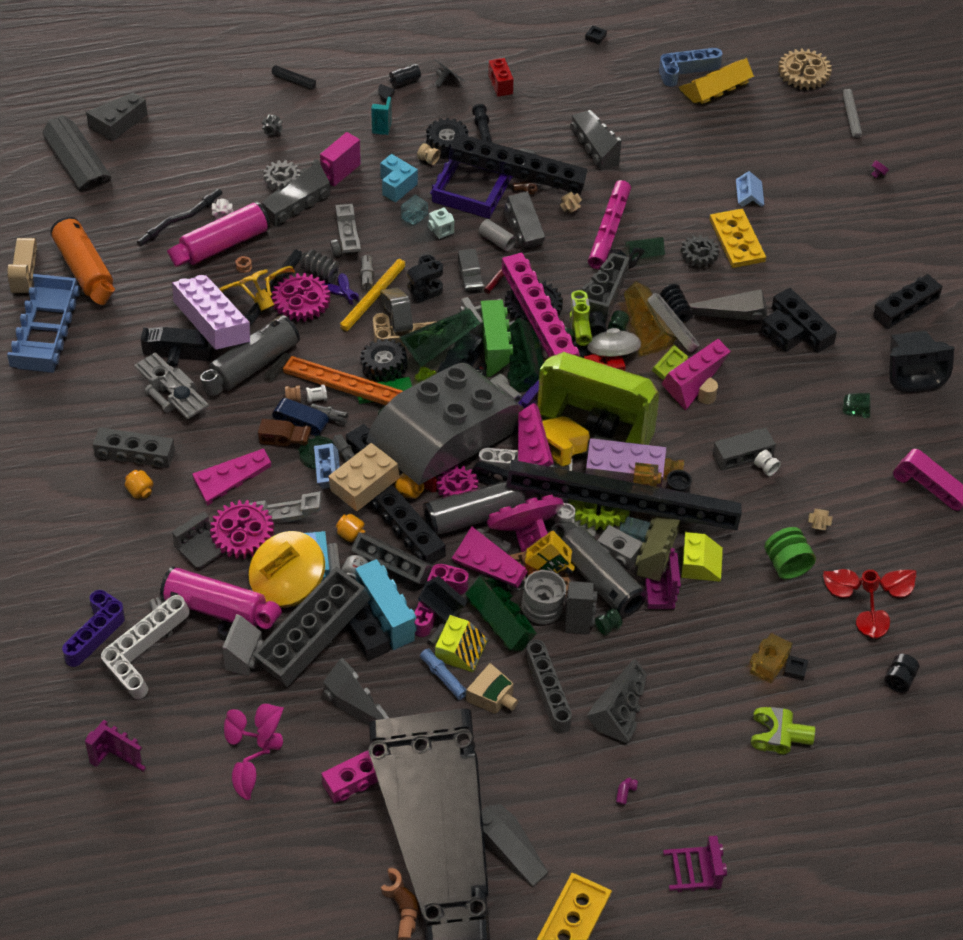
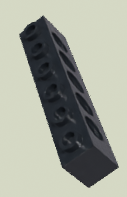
M393 484L370 501L372 509L379 512L383 522L388 523L392 527L393 533L403 540L405 547L411 549L415 557L431 565L446 557V545Z

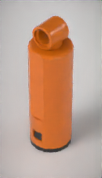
M74 217L59 219L52 225L50 230L52 239L84 294L91 297L97 304L105 305L115 291L111 274L78 219Z

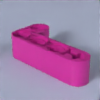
M912 449L893 471V476L896 480L905 483L913 477L951 509L959 511L963 508V484L922 451Z
M445 564L433 566L427 581L439 576L460 595L468 590V573L465 570ZM419 601L415 610V635L426 637L430 634L437 616Z

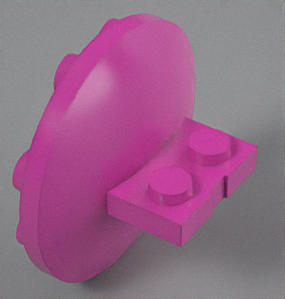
M548 495L542 497V500L539 501L537 498L526 500V503L519 504L512 509L511 506L499 509L500 512L489 514L488 528L501 531H515L521 552H524L548 534L544 522L564 507L563 499Z

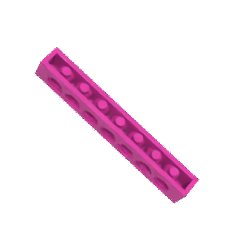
M523 253L502 258V272L548 357L562 352L579 357L578 348L574 347L571 335L566 333L563 321L559 320L557 310L552 307L549 296L545 295L543 285L539 284L536 272L532 271L529 260L525 259Z

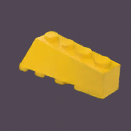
M747 58L720 68V71L716 70L706 74L704 77L691 81L692 83L679 86V89L693 103L701 102L703 104L710 101L712 96L716 98L723 95L724 90L728 92L736 89L735 85L737 84L741 86L748 83V79L754 77Z

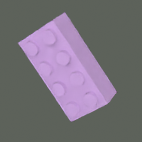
M590 438L586 474L662 488L666 447Z

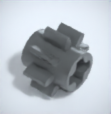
M269 114L262 121V129L267 135L276 136L277 132H281L283 128L281 124L283 122L278 116Z

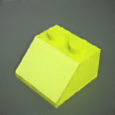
M685 532L681 578L721 582L723 548L706 534Z

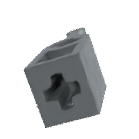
M476 249L459 250L458 264L465 291L483 289Z

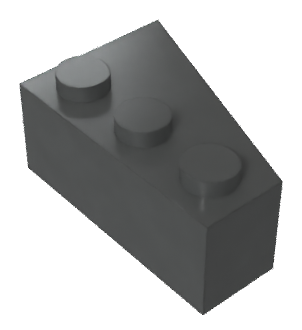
M130 93L86 112L88 127L111 141L116 140L148 115L146 99L135 93Z

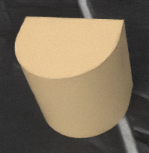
M708 378L699 388L698 401L701 403L711 404L716 400L718 383L714 379Z

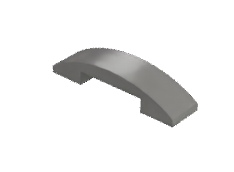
M353 204L335 205L343 253L361 251Z
M321 492L302 494L301 500L267 505L265 500L258 501L256 504L257 507L263 505L264 510L269 511V516H272L274 523H285L306 518L321 510L322 494Z

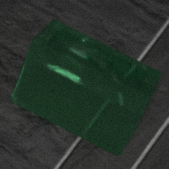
M663 237L625 241V245H628L629 255L634 248L645 249L640 258L665 255Z

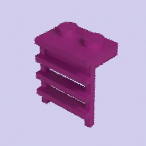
M670 548L666 569L661 580L656 581L645 578L647 609L676 608L675 602H677L681 583L678 555L675 553V548Z
M103 720L94 731L87 735L85 740L90 763L95 767L111 752L142 772L146 770V767L141 764L140 751L142 747L139 746L138 740L135 738L132 741L129 740L128 734L125 732L122 735L119 734L115 726L109 728L107 721Z
M717 835L708 836L706 847L663 850L664 856L672 855L676 885H669V891L721 889L723 878L727 876L726 863H722L723 845L722 843L719 844ZM697 853L702 883H695L690 854ZM677 855H685L689 884H682Z

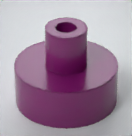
M877 160L871 165L875 169L871 175L875 178L879 174L885 176L889 171L886 166Z

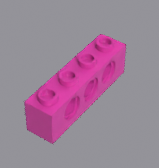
M368 750L321 773L322 785L334 803L344 801L350 795L358 791H364L370 785L378 782ZM384 750L378 751L376 756L383 755Z

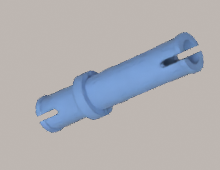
M429 648L425 649L420 654V658L428 665L430 672L438 676L458 700L463 699L466 696L467 689L446 668L442 660H439Z

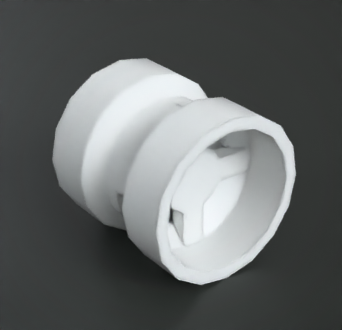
M768 450L760 452L754 460V464L758 468H762L767 476L775 474L781 466V462L777 458H773Z
M564 503V507L556 513L555 524L574 523L575 508L571 504Z

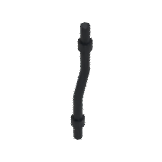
M218 188L210 195L203 197L202 201L190 211L170 216L155 228H150L146 235L137 241V244L142 247L149 240H154L158 237V233L171 223L191 218L205 207H209L216 198L222 195L221 189Z

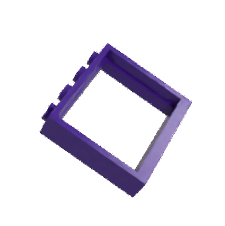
M449 159L448 163L444 164L442 173L438 174L436 184L432 185L430 192L432 202L490 219L513 176L499 173L500 176L486 202H481L444 191L460 163Z

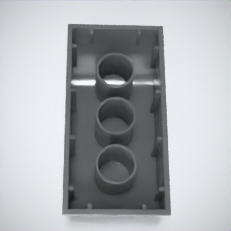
M458 363L395 396L375 419L366 441L369 444H374L398 463V468L415 483L421 485L475 455L482 449L518 431L519 412L525 408L471 365Z

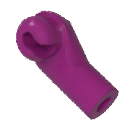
M626 778L619 785L616 803L626 805L629 790H637V780Z

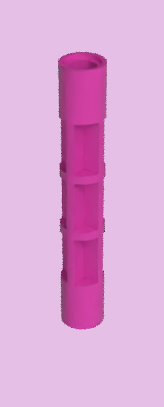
M617 181L612 190L588 258L589 266L594 269H600L608 258L631 191V186L626 181Z

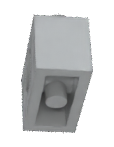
M610 525L597 540L622 567L628 570L635 564L637 556L641 555V541Z

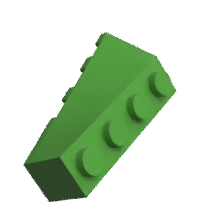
M503 300L481 301L482 334L484 338L487 377L493 376L509 363L510 355H513V345L509 344L511 343V332H507L509 330V319H505L507 318V307H504Z

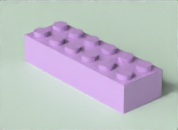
M198 275L196 278L180 279L177 282H172L173 302L215 350L250 342L249 321L206 275Z

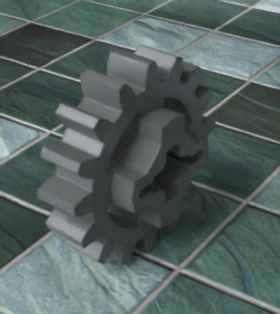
M699 234V237L692 235V239L687 237L681 246L682 259H686V263L691 262V266L697 264L699 268H701V265L708 267V263L713 265L719 256L718 243H714V239L708 240V236L702 238L701 234Z

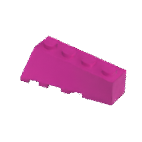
M718 338L671 370L661 383L662 386L686 411L698 396L699 388L708 378H712L729 355L730 350Z

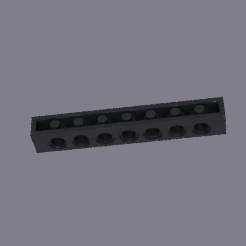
M458 133L454 134L448 157L450 160L556 189L578 193L579 195H581L587 174V168Z

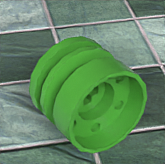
M797 527L784 528L774 533L765 543V552L782 579L799 577L809 571L816 562L814 552L810 545L807 544L802 531Z

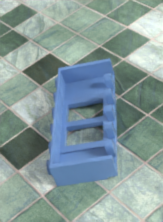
M33 274L34 287L29 288L30 301H25L26 314H21L20 316L22 327L16 328L17 341H12V352L7 354L9 366L16 367L17 369L54 373L56 364L59 363L60 350H63V339L68 334V323L72 321L71 312L76 308V298L79 297L80 286H77L76 278ZM37 310L63 313L60 325L34 322ZM31 329L57 331L55 343L28 341Z

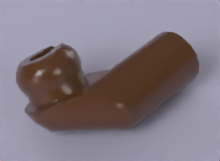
M531 181L512 184L514 192L523 190L525 192L528 191L529 194H535L538 190L537 185Z

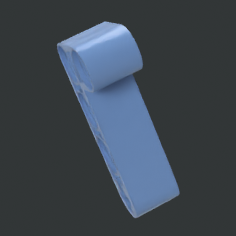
M708 48L663 54L660 57L659 73L663 83L666 86L673 87L678 83L679 74L719 69L722 51L718 48Z

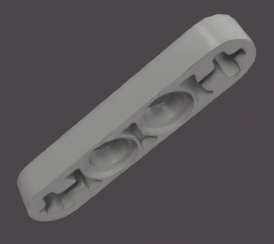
M657 293L648 298L650 305L683 346L690 352L699 347L698 341L664 299Z

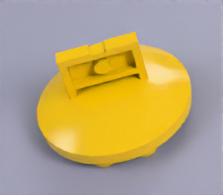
M288 531L274 535L258 548L251 560L249 567L250 586L254 592L263 594L266 602L273 601L280 608L298 605L321 583L325 572L324 553L319 544L307 534Z

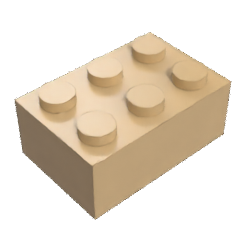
M372 443L328 476L331 491L356 511L400 478L398 463Z

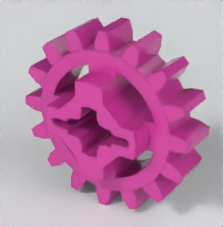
M455 465V469L449 468L447 472L444 471L441 473V476H438V494L447 497L477 489L479 482L477 475L472 474L471 469L465 471V466L458 469V466Z

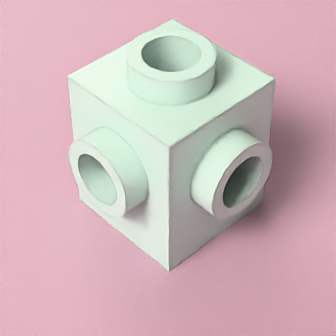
M445 208L435 210L429 213L428 227L439 239L454 233V218Z

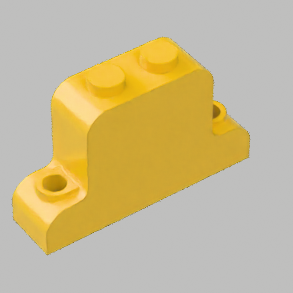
M563 416L542 421L552 459L559 465H569L573 455L587 451L590 439L588 430L570 418Z

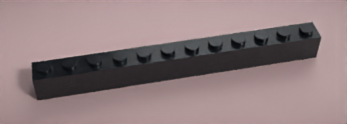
M511 460L506 484L508 488L736 531L738 530L742 514L741 503L516 460Z

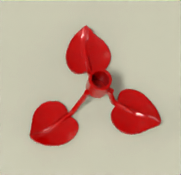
M839 569L824 571L823 578L829 592L839 598L850 597L853 594V589L858 590L861 585L865 591L870 593L871 612L864 611L860 613L856 619V626L862 634L877 639L884 636L889 630L890 617L884 610H874V591L880 585L884 591L889 590L890 595L893 597H906L914 590L917 572L916 570H897L885 574L881 579L874 570H866L862 574V578H858L857 574L851 570Z

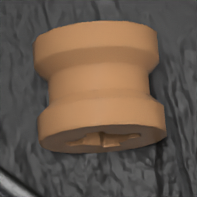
M300 385L295 386V388L285 386L286 398L301 403Z

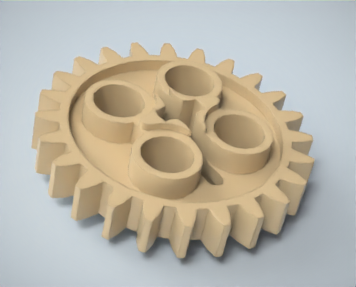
M801 48L800 52L795 49L794 53L789 51L788 54H784V57H781L778 73H780V77H784L783 81H788V85L794 84V88L800 86V89L806 87L809 90V87L815 89L816 85L821 87L822 84L825 85L826 81H829L832 65H829L830 61H826L827 57H821L822 53L817 55L816 51L811 53L810 49L804 51Z

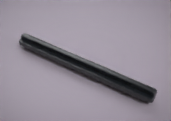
M294 249L281 268L287 266L294 268L302 257V251ZM290 272L278 275L270 281L271 293L274 291V286H278V281L283 283V278H287ZM254 303L244 316L250 325L253 324L262 312L258 303Z

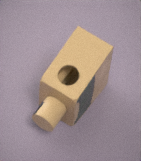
M490 663L466 690L467 702L492 713H497L503 705L512 711L518 704V700L512 696L513 683Z

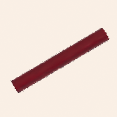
M502 268L484 288L485 293L489 294L504 277Z

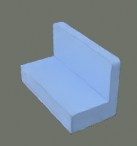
M750 171L737 178L738 204L743 207L751 201H755L759 206H764L761 180Z

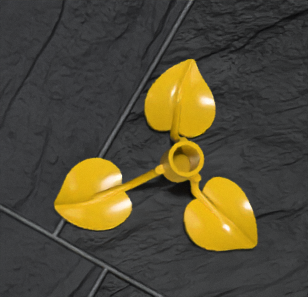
M287 266L267 276L264 279L267 292L265 289L261 290L257 282L259 276L268 272L267 269L258 271L240 281L227 284L219 288V290L223 293L231 287L241 286L252 297L254 302L258 303L261 311L274 306L271 299L272 293L269 282L278 275L289 272L295 273L292 266ZM253 280L258 290L255 294L256 297L244 283Z

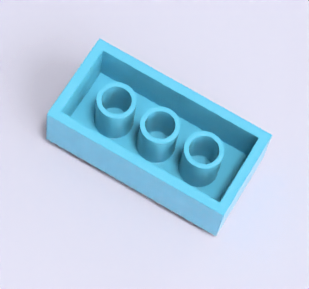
M376 559L355 568L356 581L366 588L370 597L367 603L371 607L372 615L379 619L383 632L386 631L389 634L391 648L395 650L415 641L416 615L412 609L409 610L403 594L400 595L398 593L394 580L389 579L385 566H381Z

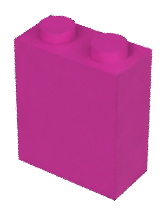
M348 132L320 154V165L330 185L336 186L361 165L360 139Z

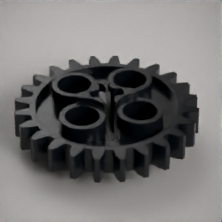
M546 281L541 283L546 296H549L552 307L557 310L560 316L563 309L561 292H557L558 288L552 289V283L547 286ZM512 288L511 291L507 290L505 307H507V313H510V318L515 317V322L521 321L522 326L528 323V327H530L531 323Z

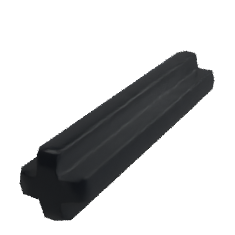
M274 65L272 68V74L310 89L316 87V80L277 65Z

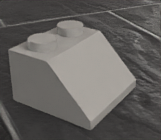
M236 614L222 648L225 670L249 676L251 669H255L257 664L253 653L264 640H262L261 631L241 615Z

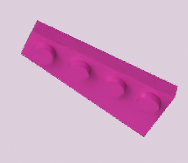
M533 403L519 412L518 461L549 467L554 463L539 408Z
M473 527L470 528L452 557L455 563L516 588L519 587L528 572L524 566Z

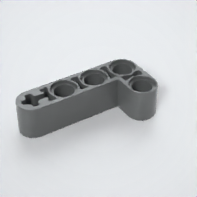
M399 287L380 290L382 305L391 313L394 333L413 330L409 297Z

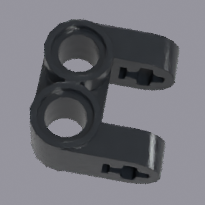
M433 260L415 265L407 271V277L410 280L407 284V289L414 301L418 303L424 302L443 293V283L441 280L436 279L443 275V264L440 261Z

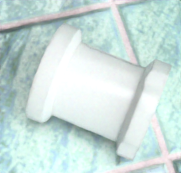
M325 385L312 389L306 388L308 404L319 400L327 401Z

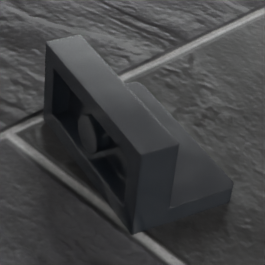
M439 576L427 581L418 597V601L445 624L450 615L453 616L455 611L465 607L467 603L466 599Z

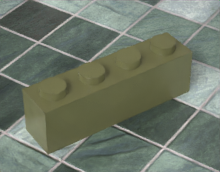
M661 516L652 517L651 530H647L645 537L647 542L642 543L640 550L642 555L637 556L635 566L638 567V576L656 581L661 580L668 561L670 548L674 545L681 520Z

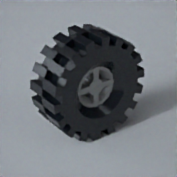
M440 118L438 122L435 120L433 125L429 124L426 130V144L430 145L432 149L440 150L441 159H445V157H449L454 134L458 133L468 136L467 126L465 124L462 125L461 121L456 122L454 118L452 120Z
M378 339L376 343L370 342V346L366 345L364 350L361 351L362 372L370 381L376 380V383L381 381L388 382L389 380L395 381V378H402V374L405 375L406 370H408L405 347L400 342L396 344V340L392 339L390 342L389 339H384V341Z

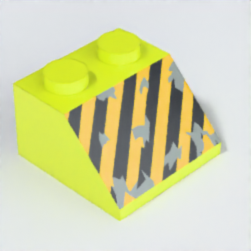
M450 615L435 646V656L445 664L474 672L488 638L471 622Z

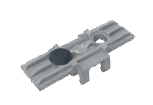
M156 352L134 365L151 383L145 388V393L151 395L162 406L164 412L168 413L177 409L185 418L189 419L209 406L196 392L194 382L179 368L169 366ZM158 372L165 373L163 376L160 377L155 375ZM161 390L162 392L168 390L171 394L168 396L169 401H167L158 391Z

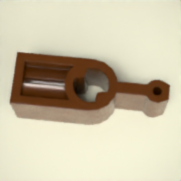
M262 419L258 430L260 444L289 446L291 443L307 445L311 427L294 426L289 421Z

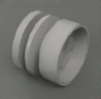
M547 570L535 571L528 575L524 583L521 602L523 615L528 620L537 624H549L559 619L562 614L566 594L564 579L557 573Z

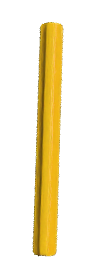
M397 259L340 323L342 330L348 331L379 297L380 290L386 289L405 267L404 260Z

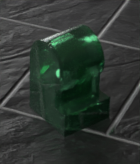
M852 393L844 396V414L849 416L862 414L863 418H870V393Z

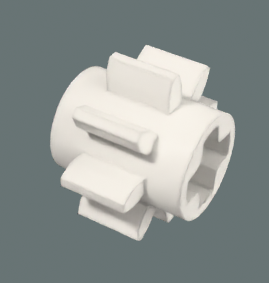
M217 199L216 204L212 203V216L220 219L232 213L233 204L229 203L226 199Z

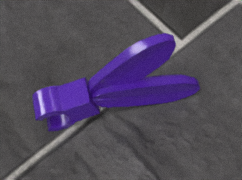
M339 274V286L325 284L328 285L330 293L344 296L349 304L353 305V299L359 301L358 293L353 292L349 288L348 278L345 274Z

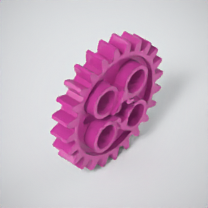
M298 273L296 277L289 275V279L283 278V283L278 281V286H274V291L272 292L274 309H277L278 314L283 313L284 316H289L290 320L296 318L297 322L300 318H303L305 322L307 317L313 320L314 315L320 317V312L325 313V308H329L330 290H328V285H325V281H320L319 277L313 279L312 274L309 277H306V273L302 277Z
M238 500V505L230 502L231 507L228 508L224 505V511L217 510L218 516H213L214 522L210 523L212 542L215 543L216 549L220 548L222 554L227 551L228 557L233 553L236 559L240 554L246 559L248 553L253 557L254 551H257L266 540L274 536L272 516H269L268 510H264L263 505L257 507L256 502L252 505H249V500H246L245 504Z

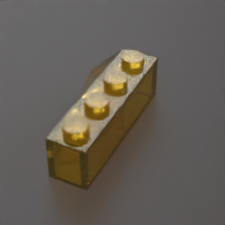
M636 281L624 292L628 312L631 313L632 327H634L636 336L641 341V347L638 350L639 356H645L666 350L678 338L648 302V298L653 295L651 290Z

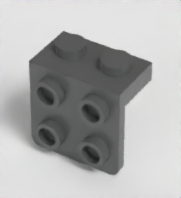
M205 512L194 516L190 521L182 526H178L172 532L174 547L196 569H201L222 555L220 548L216 549L215 543L212 542L209 516Z

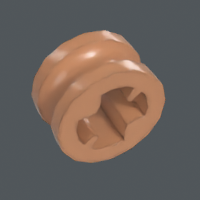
M247 256L239 257L236 260L237 271L240 273L250 272L252 269L251 259Z

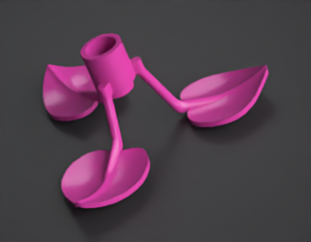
M262 704L258 707L255 715V725L258 728L257 733L259 734L244 731L247 719L241 711L229 710L226 714L224 735L228 743L232 745L240 743L243 734L256 737L258 746L263 749L244 758L243 763H236L233 768V786L236 792L246 800H251V793L256 782V768L253 763L248 761L263 754H269L270 750H279L282 747V735L274 732L280 721L283 707L271 704Z

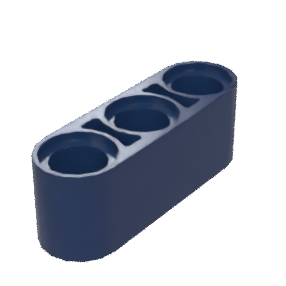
M282 398L272 412L275 420L289 421L294 426L311 427L310 434L319 436L329 422V418L324 412L288 398Z

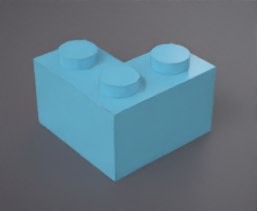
M393 154L380 163V175L383 179L382 195L396 203L418 184V169Z

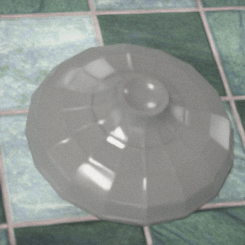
M612 328L594 336L587 349L591 353L600 356H621L637 351L641 347V341L633 333Z

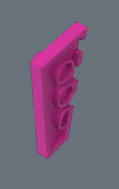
M263 448L192 474L193 480L208 506L218 496L220 498L227 494L228 490L241 486L246 479H252L270 468L271 461Z

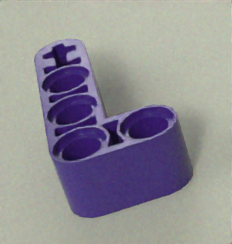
M95 590L90 595L91 608L95 615L68 639L62 647L64 659L68 666H79L125 621L122 603L103 590Z

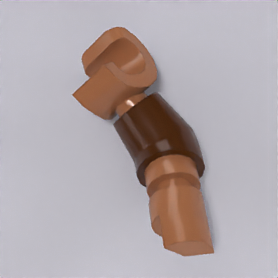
M389 868L387 870L391 881H395V884L390 887L383 885L381 891L386 897L393 898L399 906L400 918L402 920H400L398 940H407L411 938V933L415 932V921L420 914V905L417 897L404 887L400 872Z

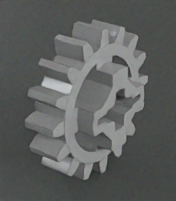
M278 160L277 164L271 162V166H266V170H264V182H266L267 187L271 186V190L275 188L277 190L284 189L287 184L286 182L290 179L295 180L301 175L300 169H298V165L293 166V162L288 164L287 160L283 163Z

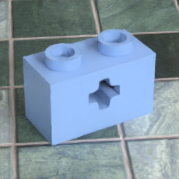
M333 443L314 446L317 483L322 489L330 488L328 476L340 467L338 449Z

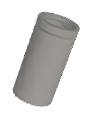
M489 219L484 220L479 227L478 232L480 235L505 251L511 250L516 243V236Z

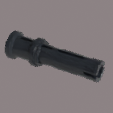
M477 104L472 108V113L475 115L474 122L479 128L481 140L493 143L488 127L489 117L486 115L487 108L484 104Z

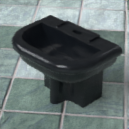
M927 331L891 335L890 383L896 390L906 393L933 390L941 387L951 377L955 347L949 346L944 342H935Z

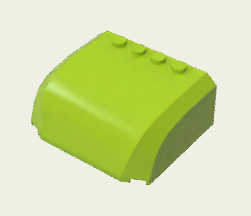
M566 352L551 356L544 362L540 368L538 408L542 421L561 417L567 404L591 411L596 406L604 409L606 414L611 412L619 415V421L633 425L626 443L649 445L655 432L659 392L650 379Z

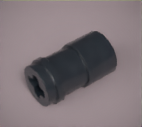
M411 64L408 67L394 70L389 73V81L396 88L407 84V82L418 80V78H421L420 68L417 64Z

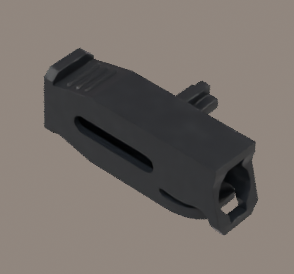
M143 327L141 335L143 354L152 355L156 352L160 357L168 358L167 364L173 368L178 366L179 359L211 360L213 346L199 330Z

